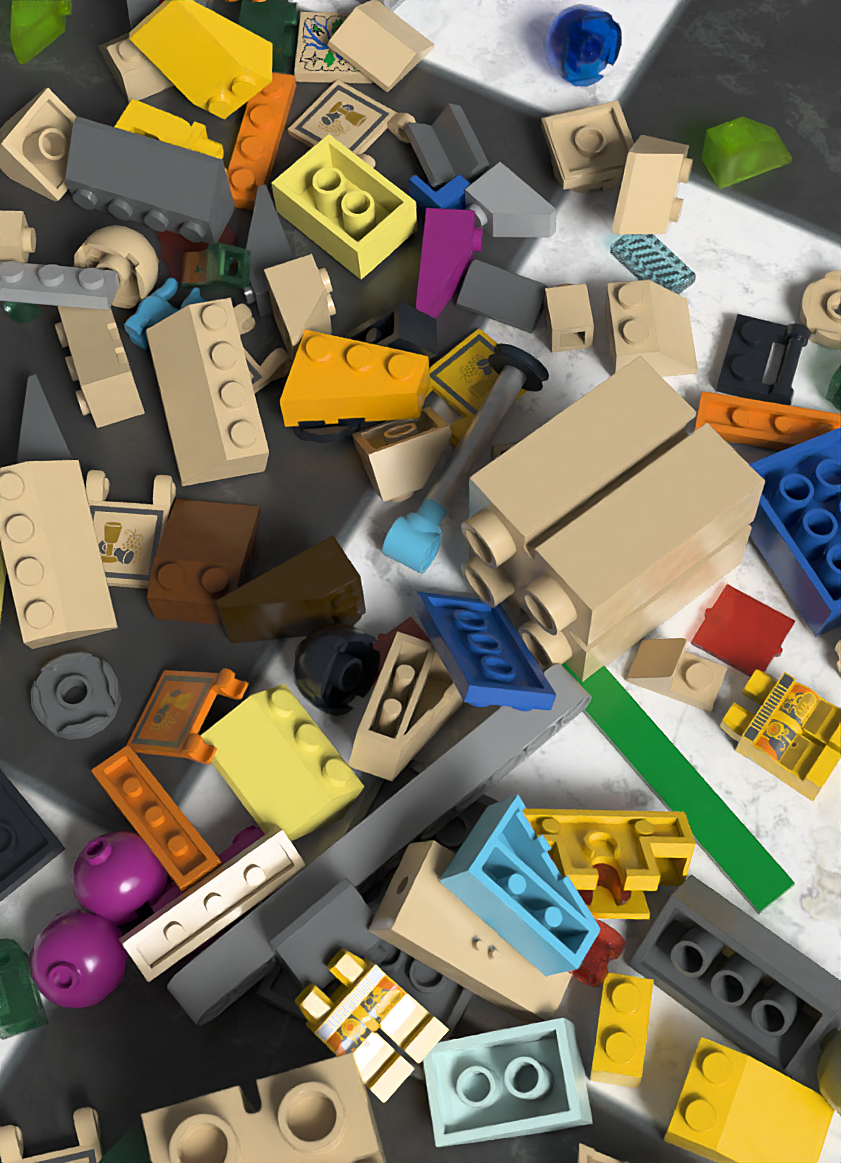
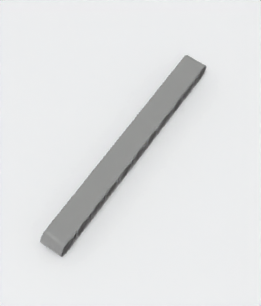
M560 663L551 666L543 672L556 693L551 711L532 709L525 712L509 706L499 708L182 968L168 983V991L196 1026H202L210 1022L279 965L270 941L345 877L362 896L400 864L409 844L426 842L575 719L590 703L591 695Z

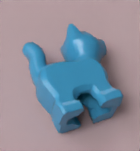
M168 278L162 287L139 303L136 313L130 316L124 323L125 331L128 333L130 340L146 350L148 347L146 329L190 304L207 302L201 297L199 288L195 287L183 301L180 309H176L167 300L175 295L178 282L174 278Z

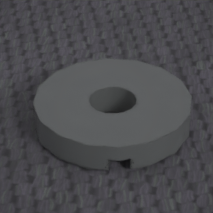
M86 652L64 653L48 661L41 669L42 673L38 676L37 681L34 680L31 688V707L40 724L54 736L69 740L89 738L104 730L115 718L121 703L120 683L111 666L103 659L100 660ZM82 686L87 689V695L80 703L68 704L65 702L64 697L70 688Z

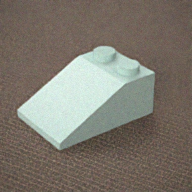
M565 1018L438 1042L423 1059L436 1147L544 1133L593 1124L576 1026Z

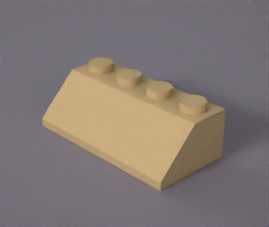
M231 298L190 304L146 329L147 341L181 485L187 486L264 472L269 450Z
M27 461L0 468V541L24 644L35 649L118 628L79 461Z

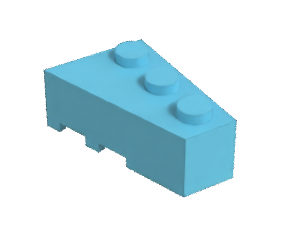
M517 794L486 808L439 881L544 976L578 969L601 929L569 876L562 877L547 853L551 847L543 835H536L522 812L526 806Z

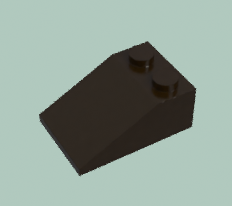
M333 535L215 601L226 636L231 644L306 637L320 626L332 623H344L354 626L359 622L362 615L366 613L361 576Z

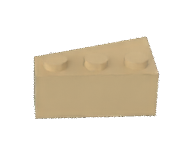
M58 306L62 322L56 323L55 327L62 347L69 346L71 356L65 357L72 380H79L82 390L76 391V395L83 415L91 413L96 427L99 428L144 414L145 412L111 307L109 310Z
M397 631L356 733L349 767L393 781L462 706L464 701L432 643Z

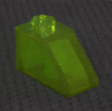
M12 0L10 39L19 64H27L65 32L66 15L72 14L71 0Z
M742 116L706 130L702 160L718 188L721 189L791 163L792 156L775 128Z

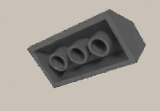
M78 116L73 122L65 180L75 203L87 210L97 209L110 213L123 221L130 219L146 224L159 232L169 231L182 235L191 242L217 245L236 209L223 159Z
M692 874L670 896L628 964L629 967L644 978L653 979L655 986L754 1059L789 1078H792L841 1007V980Z

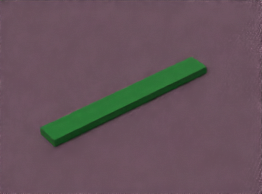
M565 662L561 664L592 697L583 713L668 811L685 812L695 842L758 915L794 887L795 882L604 665L582 682Z

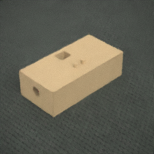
M434 840L409 844L368 931L523 1022L538 1023L553 1020L574 970L544 976L439 881L456 854Z

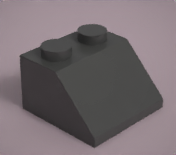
M347 877L270 941L279 965L301 991L313 983L328 998L342 984L326 968L329 961L340 949L345 948L362 960L366 957L378 966L387 956L385 949L390 946L388 942L368 931L375 915Z

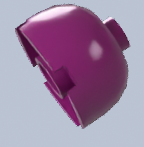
M117 830L100 835L86 844L73 865L71 883L75 898L85 913L94 916L98 913L111 920L116 926L138 918L139 916L135 910L140 908L146 901L151 907L156 903L167 885L169 875L139 834Z
M69 909L56 914L37 934L29 954L30 974L38 991L50 1002L64 1008L84 1009L102 1002L123 980L126 972V959L129 956L119 940L123 934L111 920L98 913L94 916L89 913H81L82 909Z

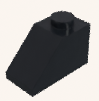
M401 301L344 334V338L420 354L428 356V359L437 355L436 319Z

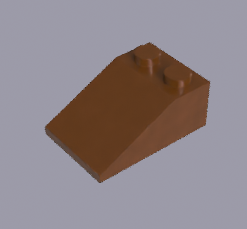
M176 499L154 557L147 593V600L155 619L223 625L215 601L249 582L261 514L260 506Z

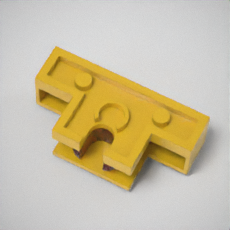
M532 808L522 810L536 835H543L551 847L547 853L562 877L569 876L594 919H649L650 912L643 891H657L658 886H681L686 880L696 843L685 812Z

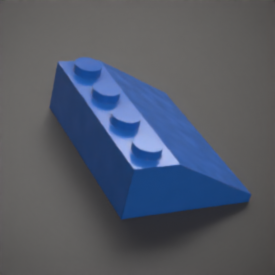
M841 427L749 464L765 480L754 521L749 524L752 527L749 536L815 637L841 626Z

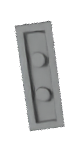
M0 261V301L109 310L120 284L118 271L65 267L55 264L42 265L19 263L17 261Z

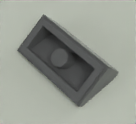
M473 259L457 300V307L532 334L544 310L545 288H548V286L533 279Z

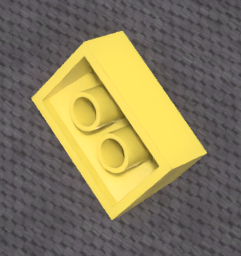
M285 683L249 696L201 735L204 738L203 743L217 747V751L211 761L265 835L279 826L283 829L289 840L293 841L344 818L365 787Z

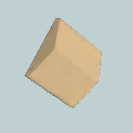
M370 0L355 7L331 37L327 46L386 92H389L433 49L435 44L381 2Z

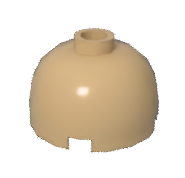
M111 225L96 230L74 254V267L118 271L120 284L111 304L115 307L127 309L135 307L138 302L142 301L149 294L157 281L159 261L154 248L141 233L125 226Z

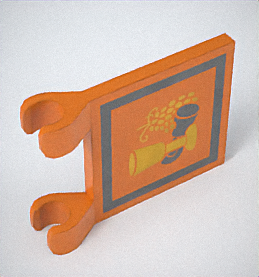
M222 669L219 673L164 670L127 745L135 753L182 757L202 764H210L217 751V747L203 743L204 738L198 732L217 694L240 700L248 683L235 679V673L230 669Z

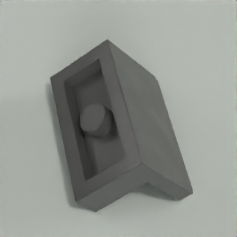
M448 104L432 125L409 122L404 128L431 186L441 189L459 174L472 184L490 166L460 105Z

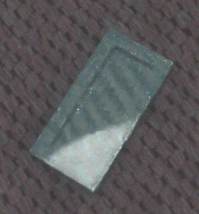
M625 234L611 244L610 254L638 280H651L678 295L695 283L696 274L654 234Z

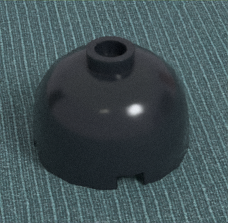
M344 623L323 625L309 634L299 643L295 651L293 664L294 683L303 698L315 708L335 717L350 712L353 707L347 704L356 695L364 698L376 678L380 663V651L373 648V642H377L376 638L361 629Z

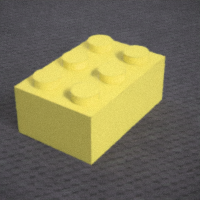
M330 134L324 137L271 183L276 211L361 280L418 230L416 201Z

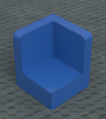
M459 174L440 189L432 187L430 182L425 184L417 175H413L408 179L409 197L416 201V208L425 216L426 208L465 210V189L471 184Z

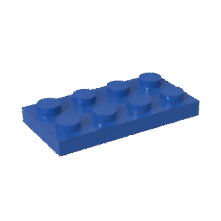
M417 592L413 609L464 702L477 707H487L489 705L509 706L525 712L532 709L551 711L556 693L500 603L491 608L480 599Z

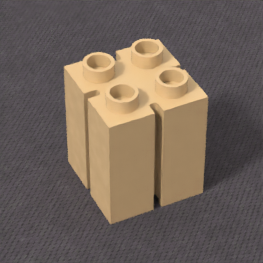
M641 356L634 359L469 477L470 518L461 524L463 536L469 545V560L461 565L462 573L468 585L477 597L491 608L505 600L519 616L526 612L530 620L518 629V633L535 661L545 670L555 664H563L565 662L582 682L603 665L605 667L742 563L752 528L749 524L754 521L765 480L708 423L691 435L687 433L686 424L696 416V411Z
M353 1052L257 1080L262 1101V1109L259 1112L255 1111L240 1087L236 1086L141 1114L152 1163H387L370 1099Z

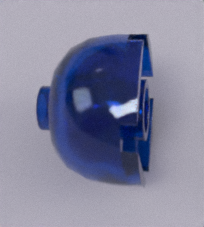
M590 4L569 6L553 17L546 29L543 40L545 58L551 70L565 81L577 87L590 86L599 82L604 77V75L598 73L603 71L607 64L613 66L618 59L622 45V30L619 23L613 20L610 13Z

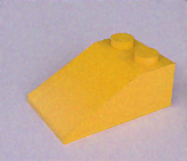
M165 0L129 32V39L193 104L222 119H226L272 82L273 44L193 0Z
M701 1037L663 1141L716 1163H818L835 1110L816 1091L746 1054Z

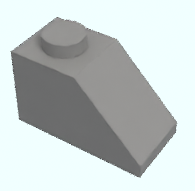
M501 162L497 163L465 189V210L475 211V226L483 227L492 237L550 238L556 233L557 209Z

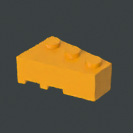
M305 329L280 399L285 427L299 426L298 422L325 420V424H337L339 419L365 418V422L419 418L430 385L428 356Z

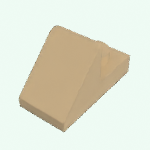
M684 638L642 640L626 682L711 713L728 667L685 652L688 640Z

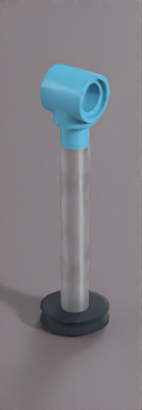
M503 343L495 345L494 351L496 354L489 355L488 362L499 375L418 511L416 513L410 512L406 517H399L390 528L382 548V554L420 574L425 573L432 564L442 541V531L438 526L521 388L533 392L541 391L543 388L542 382L547 381L549 378V373L544 365L521 348Z

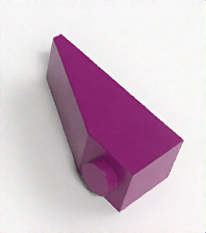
M426 208L415 309L435 319L466 278L468 269L473 261L474 252L482 251L483 227L475 226V211Z

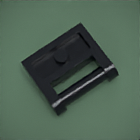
M737 314L716 391L741 398L790 406L794 396L792 383L801 350L808 344L810 330L801 324L783 325ZM773 343L785 345L775 383L771 385L762 383Z

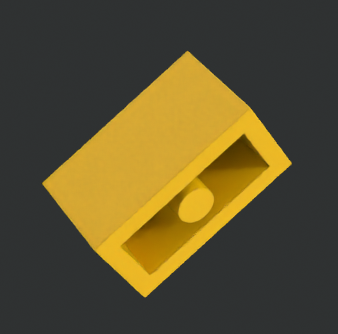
M605 972L590 1081L639 1088L643 1073L654 984L653 979Z

